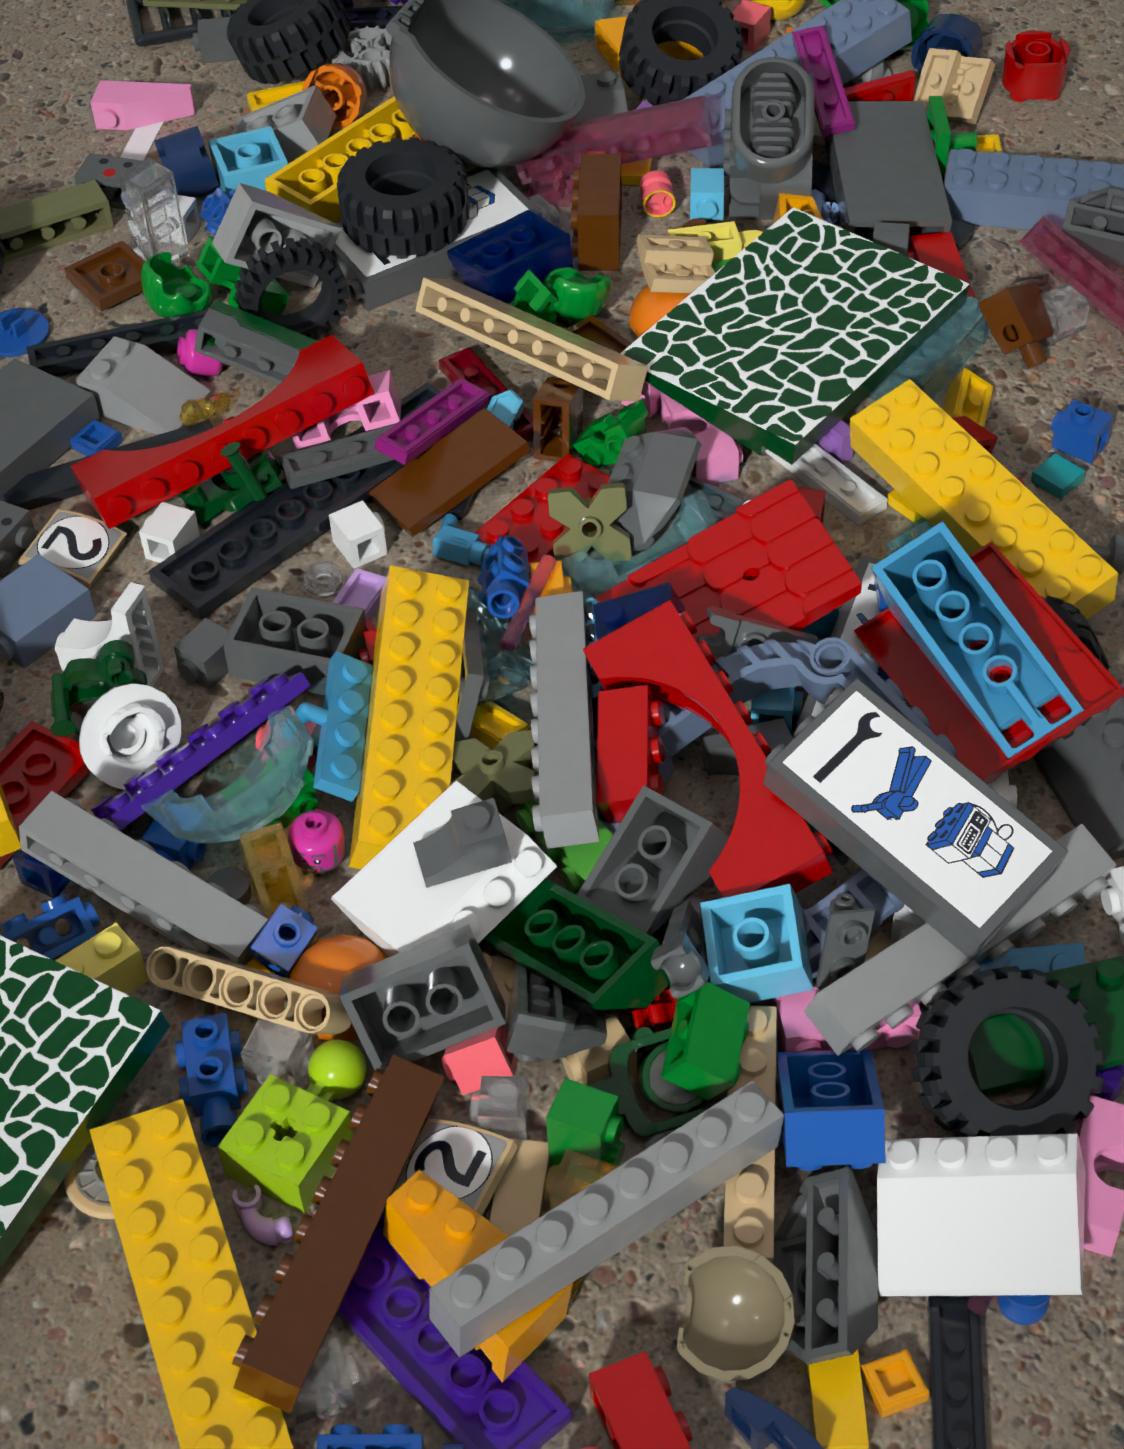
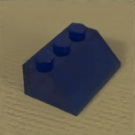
M526 210L447 250L448 258L464 285L504 303H511L516 297L514 287L528 269L542 283H544L548 274L555 269L563 267L574 269L570 234L530 210Z

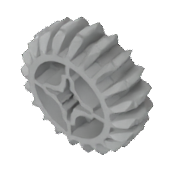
M379 25L375 28L366 26L359 29L355 27L354 31L350 32L343 48L338 49L337 54L332 59H328V64L342 63L350 66L361 76L366 89L373 91L380 88L384 90L385 86H392L389 70L392 36L387 32L386 28L381 29Z

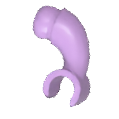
M254 1185L256 1196L250 1202L240 1201L237 1189L233 1190L232 1198L235 1210L241 1217L243 1226L254 1239L267 1246H278L279 1243H289L294 1237L289 1217L281 1216L273 1220L272 1217L268 1218L260 1215L263 1209V1198L258 1185Z

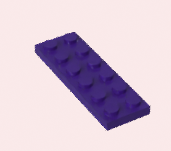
M283 672L271 680L265 678L248 690L251 695L240 703L236 700L223 708L218 713V716L221 718L210 726L206 723L187 736L190 743L185 744L179 749L173 747L155 760L158 767L147 773L141 771L123 784L126 791L114 798L112 795H109L96 803L90 809L94 814L93 816L100 820L107 819L113 822L119 830H122L311 685L302 672L288 677Z
M382 1214L337 1315L454 1443H465V1449H540L572 1421V1411L524 1361L502 1383L492 1370V1362L481 1349L476 1350L473 1348L459 1358L429 1319L431 1287L425 1279L419 1280L383 1235L385 1215Z

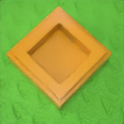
M908 1349L861 1365V1377L881 1418L928 1401L930 1393Z

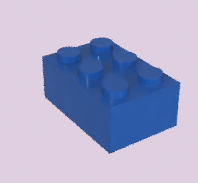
M855 1049L847 1050L837 1056L834 1050L777 1052L779 1110L784 1114L782 1136L786 1167H797L801 1170L813 1171L828 1165H846L854 1169H864L873 1164L886 1163L884 1105L871 1049H863L860 1052H857Z

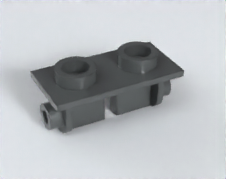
M839 893L836 895V898L830 901V914L822 954L818 960L819 969L815 984L817 988L829 986L865 962L875 909H859L851 894Z

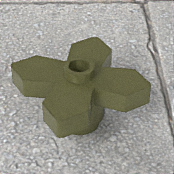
M624 483L602 484L593 498L584 499L572 487L553 488L548 491L550 516L567 526L553 541L555 561H562V566L579 565L591 546L608 562L631 560L630 533L612 523L627 510L626 487Z
M525 730L508 733L493 750L476 738L454 741L452 765L454 771L462 775L450 783V786L455 781H458L482 801L490 799L492 796L499 813L509 811L517 804L535 801L532 789V776L536 775L534 770L526 767L532 763L531 748L537 747V744L533 742L532 731Z

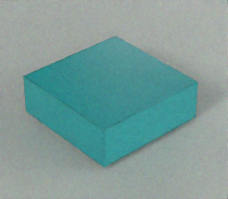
M1055 453L1032 471L1031 482L1062 499L1084 481L1086 471Z

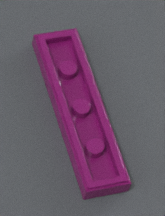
M824 25L792 32V41L800 66L807 73H813L814 112L822 137L855 130V121Z
M460 378L378 436L374 449L406 465L481 410L485 403L489 402L490 393Z

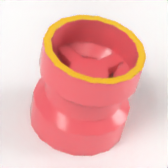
M656 170L645 174L639 183L644 211L652 217L660 218L667 216L673 211L676 203L670 176L663 171Z

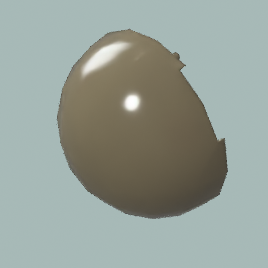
M738 1245L712 1247L687 1262L683 1284L687 1292V1307L684 1321L678 1331L677 1350L679 1354L699 1373L721 1381L749 1380L775 1365L792 1341L796 1322V1301L785 1275L761 1253Z

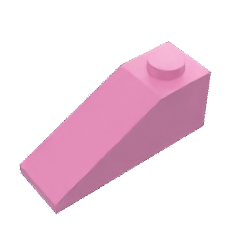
M100 80L91 100L96 129L130 130L195 115L196 113L192 84Z

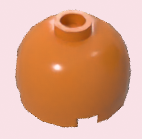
M342 63L325 64L312 71L304 81L302 91L317 85L336 114L331 130L350 125L358 119L365 109L367 102L366 86L361 76L350 66Z

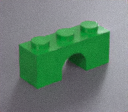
M209 236L196 267L210 283L232 289L227 302L239 309L235 293H237L235 282L236 280H241L238 274L241 267L225 263L212 244L214 237ZM274 279L269 283L262 295V306L270 312L282 314L290 295Z

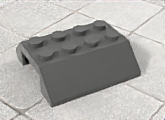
M1124 696L1107 710L1093 715L1084 727L1082 725L1076 727L1073 730L1074 735L1066 740L1060 738L1052 742V747L1044 750L1040 749L1033 756L1074 827L1076 828L1083 824L1112 860L1124 857Z

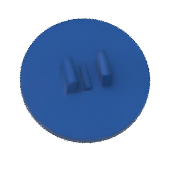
M19 308L0 312V356L15 357L28 354L27 346L45 343L50 333L47 319L41 313L31 309Z

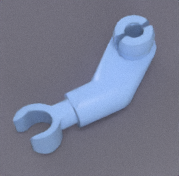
M816 189L812 190L811 196L815 200L822 219L833 225L836 224L839 220L838 204L833 202L831 207L830 201L825 202L826 198L822 192Z

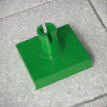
M929 96L926 115L944 185L950 149H971L976 151L977 133H951L942 96Z

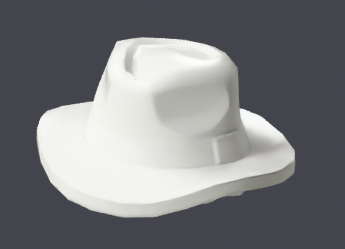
M131 683L112 688L99 697L88 710L82 722L79 751L84 763L99 780L110 786L126 790L123 784L141 771L147 773L158 767L155 760L173 747L178 749L181 738V719L178 710L165 693L149 685Z

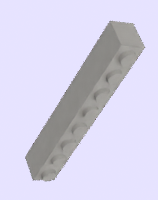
M583 591L535 598L536 614L529 615L530 631L533 640L529 641L532 663L537 664L530 666L533 690H537L536 692H530L533 716L538 717V719H531L533 742L538 744V747L531 748L534 772H539L538 776H532L534 800L539 802V805L532 806V815L535 831H543L547 849L600 842L598 806L596 804V756L592 696L588 669L589 661L582 650L587 647Z
M1080 824L1056 840L1069 851L1059 870L973 961L926 923L819 991L804 1012L837 1056L852 1047L857 1052H860L880 1036L877 1030L886 1024L891 1029H895L914 1014L912 1007L921 1001L926 1007L930 1006L929 1001L938 992L947 990L946 985L953 980L979 972L981 969L979 963L987 958L992 963L998 961L1013 949L1014 945L1011 942L1018 937H1021L1024 942L1030 940L1046 926L1043 922L1050 916H1053L1056 921L1060 920L1078 905L1075 900L1082 895L1087 900H1090L1108 886L1109 883L1105 880V877L1116 866V863L1085 826Z
M753 1081L749 1082L432 1286L429 1298V1319L460 1358L778 1147L784 1114Z

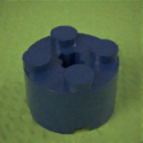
M939 14L935 16L925 27L912 48L911 62L914 70L916 68L921 74L929 48L957 50L961 56L980 58L983 42L979 25L957 14Z
M198 126L154 140L173 194L197 197L212 192L217 187L219 188Z

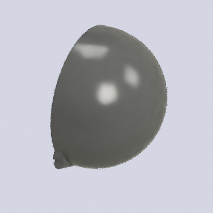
M408 0L386 25L387 32L392 36L389 53L391 85L397 105L405 120L424 142L430 140L436 142L438 147H447L463 164L476 167H504L527 161L554 145L569 129L584 105V84L578 69L568 54L537 24L497 0Z

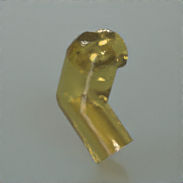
M218 393L210 398L187 400L181 406L182 411L179 414L181 422L188 426L198 423L199 420H208L228 409L230 399L226 394Z

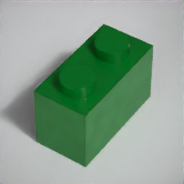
M709 982L696 991L678 998L661 1078L707 1100L732 1088L738 1081L741 1073L739 1058L742 1043L745 1041L749 1031V1023L746 1020L750 1002Z
M565 1078L546 1116L549 1166L591 1182H596L605 1176L609 1169H616L623 1157L625 1143L620 1142V1136L624 1126V1118L619 1116V1096Z

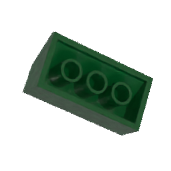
M546 878L483 938L489 946L596 1010L647 1008L670 984L666 972L662 968L655 970L651 964L654 949L661 946L658 939Z
M1118 956L1045 972L1046 979L1050 981L1059 979L1070 987V992L1067 995L1071 999L1081 998L1089 1008V1011L1084 1014L1087 1023L1097 1022L1102 1036L1093 1039L1096 1051L1105 1050V1065H1096V1070L1124 1065V957ZM997 1014L983 1020L976 1028L969 1044L968 1064L976 1086L986 1096L1039 1084L1044 1070V1055L1037 1035L1025 1021L1015 1015Z

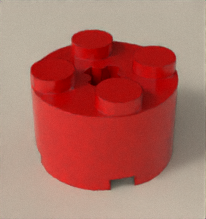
M1025 31L1017 34L1015 40L1011 43L1010 40L1006 43L1001 81L1004 88L1010 92L1012 100L1024 102L1028 99H1046L1049 101L1059 99L1061 91L1065 86L1070 55L1069 44L1060 37V42L1051 39L1052 33Z

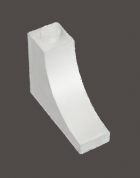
M129 583L111 609V620L97 622L74 618L65 632L58 636L55 652L58 656L62 672H64L71 660L82 658L96 659L103 645L113 640H123L132 645L135 658L134 667L142 670L147 675V684L153 687L165 669L146 589L143 585Z

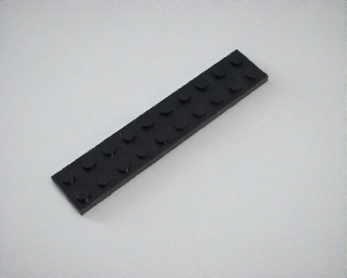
M426 382L401 399L400 421L439 394L441 390ZM361 426L347 437L367 431ZM393 460L294 489H290L285 478L281 481L282 486L267 493L266 498L260 501L253 500L150 569L151 582L199 619H202L331 528L329 514L362 500L365 504L371 500L369 492L405 465Z

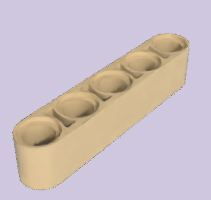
M159 947L150 954L147 960V976L158 987L302 1032L339 1035L344 1033L352 1023L339 994L195 950ZM212 973H213V982H212V984H211L210 981H211V976H212ZM250 984V993L247 996V987ZM286 994H287L288 1004H287V1007H286V1009H285V1008H284V999H285V996H286ZM325 1005L326 1017L323 1021L321 1015L322 1009Z

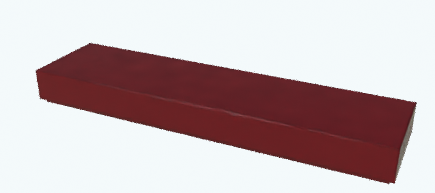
M470 347L439 359V369L452 384L458 379L463 378L490 393L489 401L492 396L508 391ZM524 408L525 413L521 421L514 424L513 428L518 435L528 442L533 440V417Z

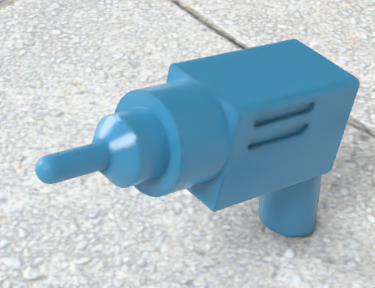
M446 514L439 532L433 538V555L466 566H470L471 563L481 566L489 553L490 544L480 542L479 534L458 529L457 518L453 514Z

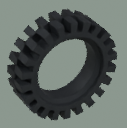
M286 238L285 248H281L277 240L270 243L273 249L272 252L267 253L264 247L257 250L260 260L257 261L250 256L246 260L249 270L241 267L238 273L241 280H236L235 282L237 291L235 297L239 309L302 335L310 334L312 339L315 340L320 338L317 332L319 328L328 333L332 329L329 319L338 323L341 319L339 311L345 312L347 307L345 299H349L347 281L332 252L327 247L323 250L321 243L316 241L310 245L308 239L300 238L298 247L293 238ZM304 270L314 273L322 279L321 291L317 299L299 312L282 315L270 312L262 306V295L266 287L272 280L284 273Z

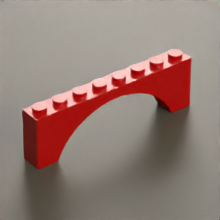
M331 334L300 350L294 367L285 379L262 400L236 417L203 433L164 446L135 451L103 449L70 467L85 497L107 528L111 529L232 467L227 457L220 455L221 450L226 445L232 442H239V450L244 458L248 459L375 394L363 362Z
M671 600L583 648L584 654L605 691L648 685L656 700L677 705L703 718L727 740L734 750L740 776L738 811L729 839L721 854L708 871L723 898L790 884L794 893H797L833 873L826 858L833 851L825 836L818 830L812 833L804 818L763 785L767 769L764 763L771 750L760 731L752 735L747 727L753 721L742 701L740 700L733 704L729 695L734 690L723 670L716 673L713 671L710 665L716 661L706 642L702 640L696 643L692 635L698 631L686 610L679 614Z

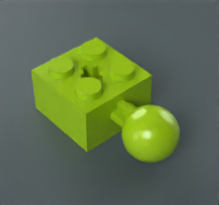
M330 1040L314 1050L308 1062L307 1072L310 1085L306 1090L271 1074L267 1077L218 1145L226 1177L255 1190L254 1185L256 1184L260 1187L263 1195L302 1214L307 1213L313 1204V1197L323 1176L331 1178L337 1169L331 1166L330 1163L341 1139L351 1141L354 1132L348 1129L351 1122L350 1111L331 1103L333 1099H344L355 1094L362 1087L366 1079L367 1064L363 1053L357 1046L345 1040Z

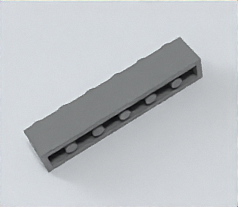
M51 791L19 826L22 851L185 949L195 950L241 965H246L253 959L249 956L251 946L268 923V919L258 908L250 904L244 905L233 899L216 883H206L193 875L184 864L178 861L171 862L156 853L154 848L147 842L134 840L120 832L113 822L107 819H98L85 811L76 800L63 798Z

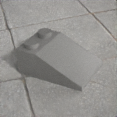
M314 85L239 117L231 135L271 126L287 161H294L328 138L336 114L318 86Z
M239 183L212 244L225 263L249 269L246 260L250 256L257 261L260 260L257 250L264 247L266 252L270 253L273 251L270 243L277 240L280 247L285 248L286 238H293L297 247L300 238L308 239L310 245L316 241L321 243L323 250L327 247L332 251L342 228L271 192ZM295 270L284 273L277 278L314 288L319 277L309 271Z
M116 336L109 341L76 378L77 387L94 394L100 417L157 435L186 427L212 397L211 390L147 346Z

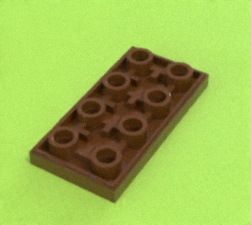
M483 408L373 488L369 495L373 503L413 538L418 533L426 530L430 524L449 510L455 508L472 493L487 485L490 480L506 468L514 465L531 450L526 440L489 410Z

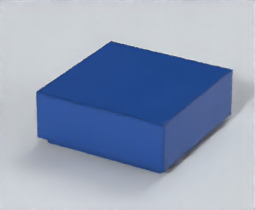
M95 419L70 439L72 449L85 456L94 455L103 449L117 448L123 442L121 432Z

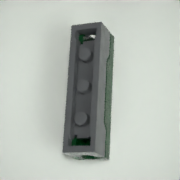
M214 299L199 324L194 351L279 385L294 367L299 351L318 341Z

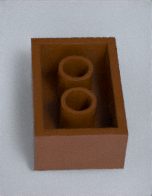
M581 154L580 167H574L573 176L574 188H572L571 229H573L572 257H578L579 271H619L622 220L621 154Z

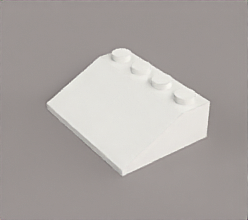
M455 781L333 895L331 900L372 943L378 946L388 957H391L468 924L477 943H479L557 865L526 833L499 814L512 862L426 888L413 842L422 840L440 830L451 818L450 810L482 801L458 781Z
M1078 1134L885 1139L886 1163L878 1164L877 1174L878 1292L880 1296L1083 1294L1086 1169Z

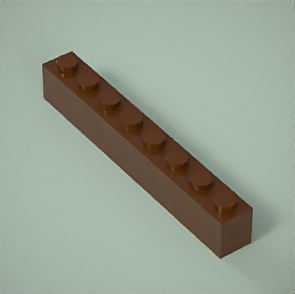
M394 1054L385 1071L376 1068L365 1093L371 1096L372 1099L368 1106L359 1103L348 1127L349 1130L355 1133L351 1141L341 1139L330 1163L337 1170L333 1178L324 1175L315 1192L312 1203L319 1207L314 1217L306 1213L304 1214L294 1235L293 1242L300 1244L295 1256L285 1253L276 1271L273 1281L280 1284L275 1297L265 1293L258 1307L253 1322L260 1325L255 1338L245 1334L235 1354L232 1365L239 1367L240 1370L233 1388L289 1414L291 1413L386 1208L387 1198L392 1195L445 1077Z

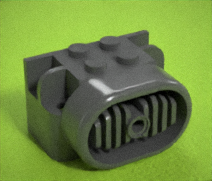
M767 57L756 60L746 66L735 80L732 90L731 109H725L723 169L724 176H730L729 219L774 220L779 193L811 196L814 136L813 73H807L800 65L789 59Z

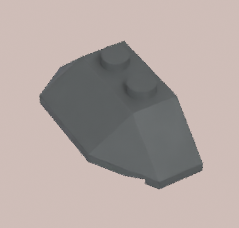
M1107 187L1081 198L1077 197L1069 200L1061 232L1087 258L1124 267V191Z
M686 427L655 431L625 438L608 484H625L627 510L612 523L630 533L632 552L648 549L655 540L653 536L666 525L681 504L702 445Z
M516 962L506 1021L507 1052L514 1053V1056L520 1060L536 1063L542 1059L554 1061L604 1044L607 1038L604 1010L594 1009Z
M848 1167L805 1178L799 1189L801 1195L788 1210L774 1237L773 1265L785 1275L796 1301L795 1329L788 1348L807 1365L853 1355L878 1329L877 1235L853 1171Z

